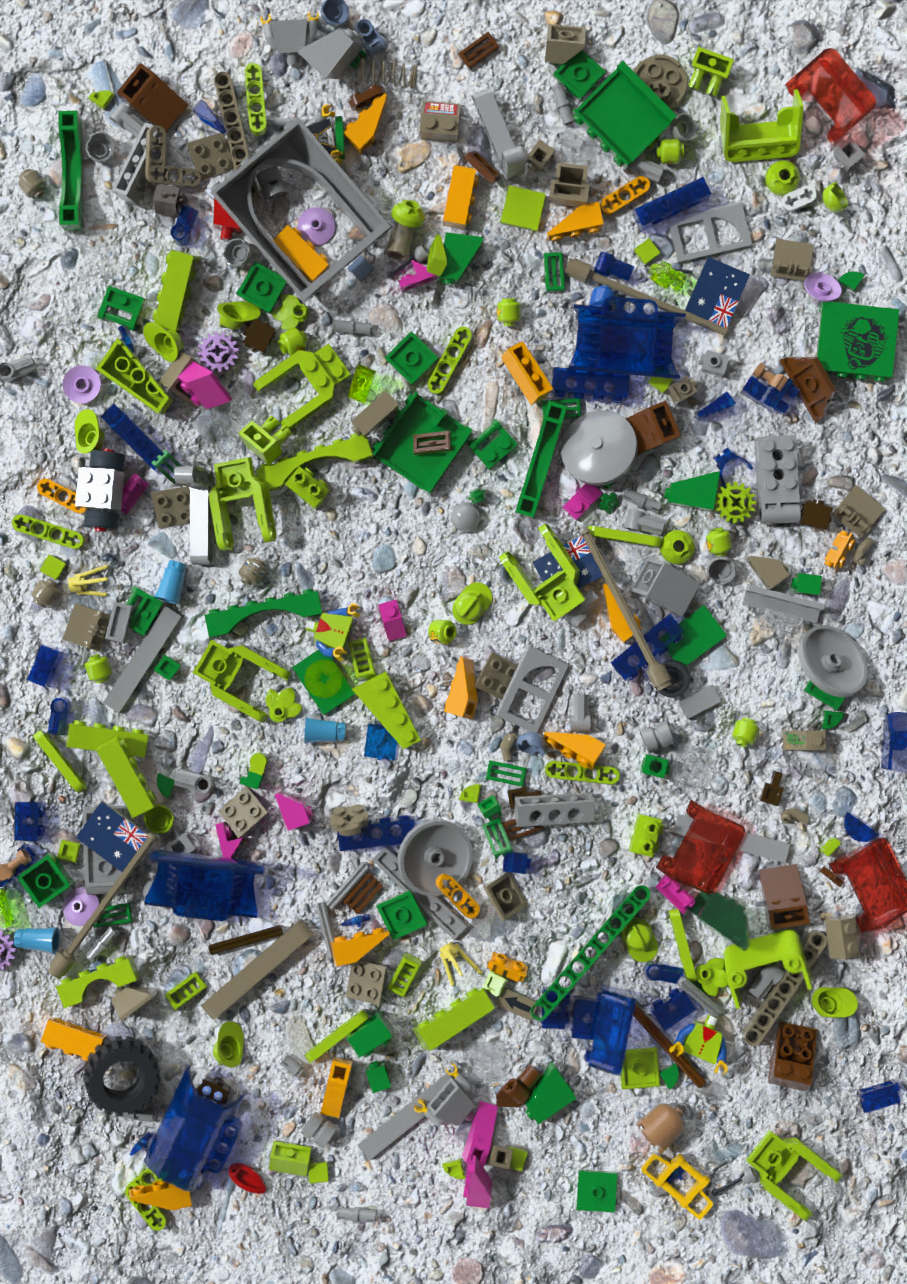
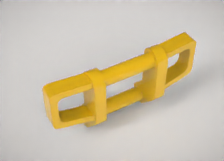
M656 1153L651 1154L642 1165V1172L654 1181L657 1187H662L675 1198L682 1208H686L697 1219L701 1220L713 1206L711 1199L702 1190L710 1182V1178L698 1172L684 1160L685 1157L681 1154H678L670 1162ZM655 1159L666 1165L657 1177L646 1170ZM679 1166L697 1180L684 1196L665 1181L674 1169ZM698 1192L707 1201L706 1206L699 1213L688 1205Z

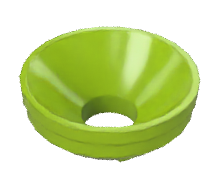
M785 160L778 161L767 170L765 183L773 194L785 196L797 189L800 183V172L793 163ZM780 171H788L790 178L782 180L779 176Z
M405 199L395 204L391 212L392 218L404 226L421 227L424 225L425 212L419 206V203L414 200Z
M670 531L661 540V555L671 564H684L694 554V540L685 531ZM675 541L683 542V551L677 552L674 550L673 544Z

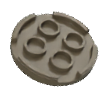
M656 54L640 61L635 67L634 72L645 84L655 81H665L668 83L670 92L662 101L671 110L681 103L687 91L688 77L679 61L668 55ZM658 87L657 91L654 92H660L661 94H663L664 90H661L660 87Z

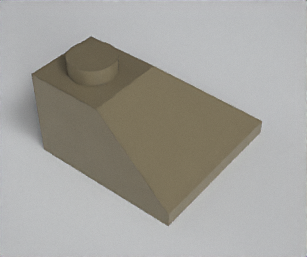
M548 24L545 62L552 65L564 64L585 48L586 27Z
M129 985L126 988L121 986L114 991L115 996L111 1001L119 1019L122 1021L153 998L159 991L157 988Z

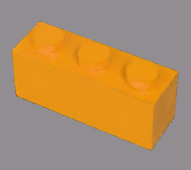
M454 165L443 217V226L465 230L466 224L470 225L472 213H469V208L474 206L476 196L472 194L473 188H477L479 176H476V169Z
M287 225L273 241L292 264L313 283L330 268L329 260L322 253L320 255L314 251L316 249L309 240L305 242L297 228H291Z
M522 341L506 350L501 359L530 405L545 399L553 388L525 343Z
M51 1017L47 1021L40 1042L50 1049H62L63 1053L74 1056L76 1054L82 1056L81 1059L88 1062L87 1057L90 1052L94 1054L96 1052L95 1047L98 1044L103 1046L107 1035Z

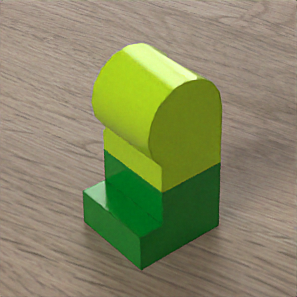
M255 753L251 756V766L247 777L241 776L239 784L257 790L260 788L268 764V758L265 754Z

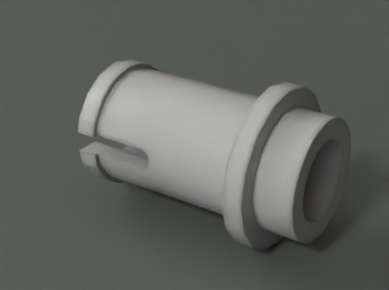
M288 1054L280 1063V1065L293 1074L292 1077L299 1078L305 1070L302 1067L303 1064H298Z

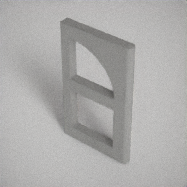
M742 202L667 219L677 263L752 246ZM711 219H721L733 225L740 234L742 242L718 247ZM703 221L709 249L684 255L678 227Z
M527 645L495 715L530 732H538L568 668V664ZM542 666H551L559 669L548 693L522 681L525 675L531 670ZM518 688L545 700L534 724L508 713Z

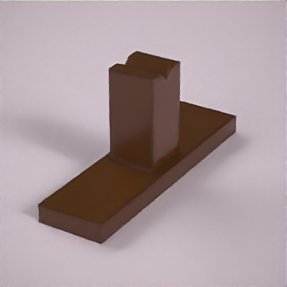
M825 866L820 870L822 874L838 887L843 883L841 879Z

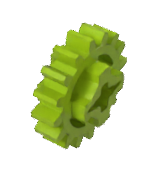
M737 481L733 482L732 486L730 483H726V489L720 487L721 494L716 493L718 500L715 501V504H718V507L715 508V511L721 512L719 514L720 518L726 516V522H729L730 519H732V523H736L737 519L743 522L744 516L747 518L751 517L748 513L749 511H755L751 507L752 504H756V501L751 499L755 494H749L750 487L744 489L745 483H741L739 486ZM735 489L739 490L740 492L737 494H733L732 492H730V490ZM745 498L747 499V505H746V507L744 506V499H745ZM732 499H738L736 502L738 506H732ZM733 510H736V511H737L738 513H740V514H739V515H731V514H729V513L732 512Z

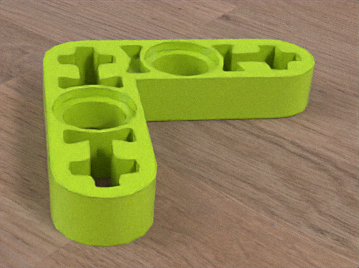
M168 1156L159 1158L130 1181L125 1188L126 1197L149 1227L155 1231H160L165 1227L167 1223L166 1214L160 1207L152 1205L150 1210L142 1209L140 1202L130 1200L129 1190L132 1189L131 1186L152 1185V1183H148L144 1179L147 1173L154 1175V1182L161 1181L168 1176L174 1168V1162ZM161 1162H163L164 1164L168 1163V1170L164 1168L158 1174L157 1170L161 1167ZM154 1209L156 1210L154 1213L157 1219L162 1218L161 1225L154 1223L155 1217L153 1214L150 1217L148 1216Z

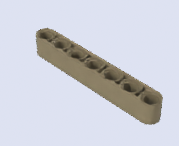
M221 71L215 75L214 83L236 171L241 167L240 163L245 158L250 157L232 79L227 72ZM223 80L228 81V84L225 86L219 85ZM227 98L233 99L230 104H224V100ZM230 117H237L235 122H228ZM235 135H241V139H240V140H238V141H233V140H232L233 136H235ZM239 153L246 154L243 159L239 160L236 158ZM255 179L251 189L254 190L253 195H251L252 204L259 198Z
M300 919L201 1005L203 1010L212 1020H215L314 934L313 931Z
M818 930L810 931L801 943L804 952L810 951V958L807 960L809 969H811L827 945L826 935ZM820 935V943L813 944V937ZM784 968L785 973L777 984H773L742 1031V1037L749 1045L757 1046L761 1043L803 981L804 975L802 971L797 976H792L791 972ZM783 983H788L789 985L786 992L780 991ZM777 999L778 1005L775 1008H770V1001ZM766 1015L767 1021L764 1024H759V1017ZM755 1031L757 1033L756 1038L749 1040L748 1034Z

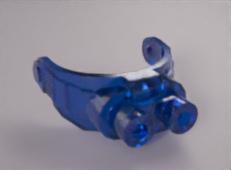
M728 447L722 451V456L718 454L713 458L717 463L718 472H720L719 479L721 485L725 489L726 483L722 473L727 462L739 460L748 469H753V466L746 459L737 456L735 452L732 453Z

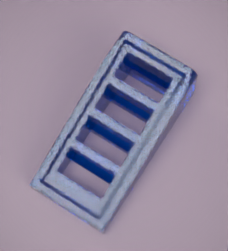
M201 99L192 109L193 112L203 123L225 134V127L206 102Z
M725 392L697 412L694 417L696 420L732 408L736 402L728 392Z

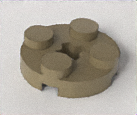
M361 804L336 807L330 817L331 829L333 832L335 830L338 831L342 836L358 834L361 832V828L369 825L368 813Z

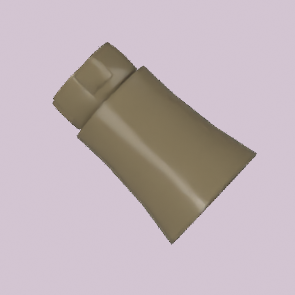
M396 222L384 254L395 260L408 261L410 259L414 227H407Z

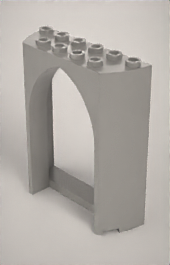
M298 118L295 122L293 120L288 122L282 133H275L270 138L271 142L266 146L263 144L257 148L256 154L251 159L250 157L245 158L240 163L241 167L236 171L235 169L231 170L225 176L227 179L222 183L220 181L215 183L211 187L212 191L210 193L303 302H305L309 298H313L319 289L371 245L373 247L378 242L377 240L385 235L391 226ZM276 166L293 168L307 174L318 182L365 238L310 284L264 231L256 218L252 206L251 189L259 170Z

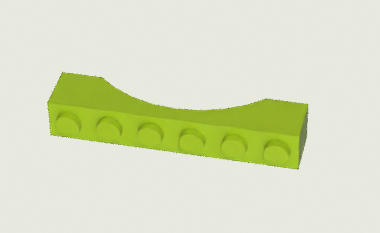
M352 434L350 439L343 440V438L332 441V445L325 446V444L314 447V451L308 453L307 450L296 453V457L290 459L289 456L278 459V463L271 464L270 466L264 463L256 471L258 477L268 484L269 492L283 488L299 466L302 468L307 464L322 459H341L356 464L373 458L367 437L364 439L362 435L358 437L356 434Z

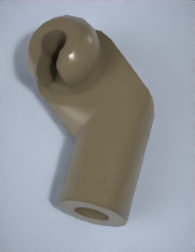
M865 538L857 547L853 561L859 566H862L867 561L863 555L874 544L871 538Z
M508 733L500 743L504 761L513 759L511 747L518 739L515 733Z
M790 808L781 813V821L785 824L795 819L806 824L810 816L797 808Z

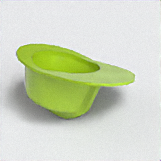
M247 301L220 303L217 305V311L220 314L219 326L221 328L239 330L245 322L252 321L260 316V309Z
M154 322L147 323L144 326L143 333L147 343L166 361H175L178 353L185 347L179 333L173 330H165Z
M84 409L79 412L74 422L76 448L82 454H88L96 450L101 451L105 441V434L99 427L97 415L94 411Z
M474 582L465 587L452 606L454 618L466 625L478 621L492 602L491 590L487 585L480 582Z
M634 917L621 931L622 940L628 953L634 960L647 962L655 957L658 951L657 940L651 927L645 920Z
M821 987L815 990L812 995L813 1008L822 1017H850L857 1010V998L848 989Z
M227 1021L219 1028L217 1042L213 1046V1056L218 1065H225L229 1068L238 1066L243 1056L244 1034L242 1028L233 1021Z

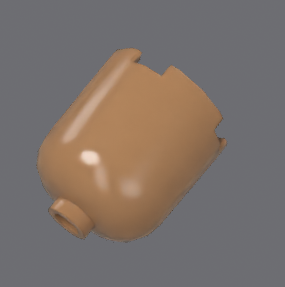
M666 1103L657 1105L635 1123L638 1128L642 1126L643 1130L641 1133L653 1147L659 1146L657 1151L660 1154L669 1148L685 1130V1123L682 1119L684 1114L677 1106L673 1108Z

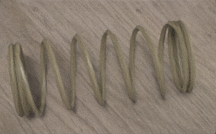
M360 58L358 68V82H362V80H364V82L366 83L369 80L373 67V81L375 84H377L379 82L383 68V82L385 86L388 85L393 70V82L395 87L399 85L403 72L404 87L408 88L411 81L410 87L413 90L415 89L418 68L417 64H414L412 66L410 78L406 86L405 63H403L399 80L396 85L394 61L392 63L389 78L386 83L384 60L381 64L378 79L375 82L374 58L372 59L370 71L366 81L364 74L365 58Z

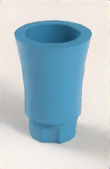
M169 560L154 598L180 605L181 592L186 575V564Z
M305 717L304 744L345 740V723Z
M58 927L26 928L15 931L14 946L17 948L44 951L56 954L59 948L60 931Z

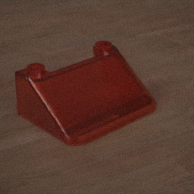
M833 48L823 50L785 84V89L791 96L794 95V89H798L800 97L808 91L832 119L835 125L828 131V140L833 147L844 139L876 106L875 96Z
M690 800L686 813L689 817L693 818V821L674 858L667 855L662 856L656 869L676 882L706 894H711L717 889L745 835V828L714 810Z
M885 838L873 840L829 862L834 874L841 875L846 873L864 912L857 917V924L862 933L884 929L907 913V880L889 842Z

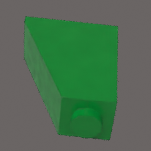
M445 232L444 250L447 265L439 277L440 282L447 286L459 284L483 246V237Z
M716 471L671 483L669 488L666 487L664 491V499H667L666 504L709 512L713 511L720 472Z
M554 1062L548 1065L543 1076L525 1102L527 1107L526 1114L531 1121L535 1119L538 1125L577 1099L574 1091Z

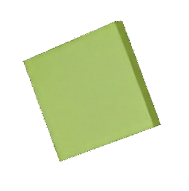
M509 185L500 224L537 232L546 193Z
M656 1046L618 1050L622 1090L660 1086Z

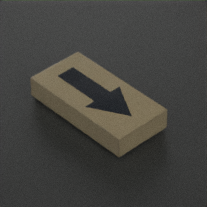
M505 987L495 1005L531 1021L530 1009L536 1001Z

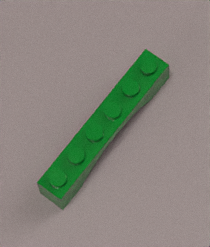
M77 110L58 111V130L62 158L59 225L64 231L83 230L82 117Z
M548 401L530 466L515 513L530 518L535 516L567 410L565 405Z
M314 588L303 590V594L295 595V592L284 594V598L276 599V596L265 598V602L258 603L255 600L246 602L247 606L239 607V604L227 606L228 610L220 611V608L209 610V614L204 615L208 635L210 638L231 634L242 621L264 611H288L303 618L321 615L323 610L319 592L314 591Z

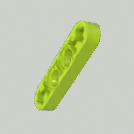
M249 63L245 67L249 126L252 134L261 136L267 131L263 75L259 64ZM252 70L256 71V80H252ZM252 87H259L260 92L252 94L250 89ZM259 104L262 106V109L259 112H254L251 110L252 106ZM256 118H259L260 129H256Z
M459 327L453 334L428 381V390L431 394L439 395L444 391L471 341L472 335L469 328ZM465 331L467 332L466 336L468 338H464L462 340L461 345H464V347L462 348L459 344L453 342L455 340L458 343L460 339V335H458V333H463ZM453 347L457 348L460 352L454 358L448 353ZM441 365H449L451 368L450 372L442 374L439 370ZM436 374L446 379L445 381L441 379L439 382L440 389L433 390L431 383L437 382L438 377L435 376Z
M18 514L12 519L11 524L16 531L76 550L81 549L85 544L84 536L78 532L22 514ZM23 518V522L31 524L30 532H27L29 530L28 527L21 526L19 528L17 521H21ZM37 524L44 526L42 534L35 533L34 528ZM57 529L62 532L60 540H54L52 536L53 532ZM67 532H69L68 536L75 538L77 535L80 543H76L73 546L72 541L66 540Z
M588 526L594 538L660 548L661 537Z
M40 729L33 735L34 739L71 787L80 794L87 788L85 782L50 737Z
M549 761L545 765L546 775L557 779L614 784L620 777L618 770L609 766L595 765L594 769L597 771V776L594 779H589L586 776V771L589 768H584L579 763ZM556 764L557 768H562V764H565L564 776H560L562 772L557 771L555 775H551L548 767ZM570 766H575L578 769V773L574 777H570L567 774V769ZM600 768L604 769L602 773H609L610 770H613L616 777L609 781L608 777L602 776V780H599L601 775Z
M677 908L668 910L684 975L690 982L697 981L679 910Z
M364 1009L357 1012L305 1053V1058L309 1063H312L369 1018L368 1014Z

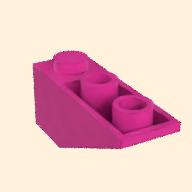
M479 1100L462 1153V1158L466 1163H472L474 1155L482 1166H485L492 1141L498 1109L497 1105Z
M473 1155L472 1163H468L463 1197L466 1198V1206L489 1208L492 1179L478 1158Z

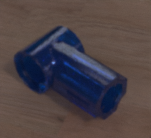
M183 205L176 224L171 228L172 239L178 246H185L190 241V234L199 214L193 207ZM179 232L185 233L182 238L176 237Z
M600 252L593 270L599 275L612 276L629 282L634 266L617 260L615 256L609 253Z
M58 697L50 704L51 714L47 733L64 736L71 702L67 697ZM58 701L64 702L65 709L63 711L57 708Z
M648 961L643 967L645 975L652 981L658 980L677 984L678 980L684 975V968L661 964L656 961ZM656 966L658 968L657 973L650 975L649 969Z

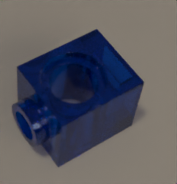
M508 852L503 858L502 871L526 874V870H530L531 858H528L527 853Z

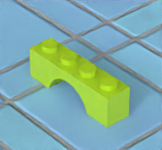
M123 955L114 959L115 963L110 965L105 962L96 966L97 970L90 972L87 969L78 973L79 977L72 979L69 976L60 980L61 984L56 986L64 1009L84 1001L89 984L96 979L110 980L117 987L138 980L140 977L132 956L126 958Z

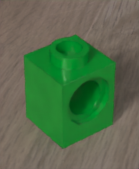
M803 573L795 574L791 582V588L794 589L793 593L813 596L820 595L822 576Z
M644 754L640 772L664 779L665 775L668 776L671 765L668 764L669 760ZM655 761L661 764L658 772H653L651 769V765Z
M378 1060L369 1063V1067H366V1074L372 1093L391 1088L392 1082L385 1061L380 1063Z

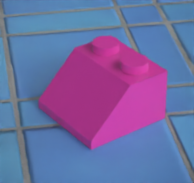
M195 362L177 377L182 383L180 385L186 393L191 394V401L198 407L201 405L209 409L232 400V397L214 373Z
M282 791L274 794L288 831L313 821L314 812L311 805L307 806L306 802Z

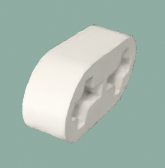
M807 185L786 194L780 203L782 210L793 212L811 204L816 198V190L812 186ZM805 191L806 193H811L809 199L807 197L801 199L800 197L804 195ZM787 199L790 201L797 200L793 203L792 207L785 204Z

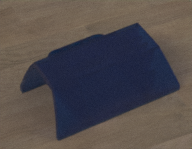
M613 296L605 298L601 306L573 305V309L578 317L576 349L568 365V370L680 379V375L672 360L673 329L679 321L686 317V313L658 311L657 303L649 299ZM607 301L614 302L615 309L613 311H608L605 308ZM630 302L634 305L632 313L625 311V303ZM645 304H651L653 306L654 310L652 314H646L644 312Z
M157 849L150 854L149 861L158 862V868L153 883L145 897L144 905L172 908L176 916L212 921H225L229 915L257 918L258 910L254 892L255 874L264 875L265 868L260 862Z
M187 1065L144 1158V1163L158 1178L184 1191L193 1192L202 1189L209 1172L216 1174L222 1171L242 1129V1121L236 1117V1114L246 1092L243 1091L230 1105L221 1107L222 1104L217 1105L214 1103V1100L210 1101L206 1099V1096L203 1097L198 1094L191 1079V1066Z

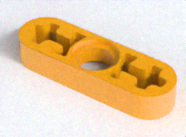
M639 176L603 198L600 205L601 212L604 215H613L645 195L650 188L648 178ZM638 182L641 184L645 183L644 190L639 188L635 191L636 195H634L632 189L638 186ZM622 191L629 192L630 199L627 201L622 200L620 193ZM614 196H616L617 202L613 204L612 210L610 208L605 209L606 202L611 204L615 201Z
M42 479L38 482L37 490L41 495L78 514H84L85 510H89L85 508L77 510L78 506L71 503L73 495L76 496L75 492L49 479ZM50 483L49 487L56 491L55 493L50 491L44 493L42 486ZM62 491H66L69 495L68 500L65 502H61L58 498Z
M445 873L439 875L436 879L437 888L464 916L470 919L477 917L480 907L453 877ZM444 879L447 880V883L452 887L450 890L446 886H443ZM461 891L462 898L459 901H454L453 896L455 892ZM465 902L472 907V912H469L468 908L463 905Z

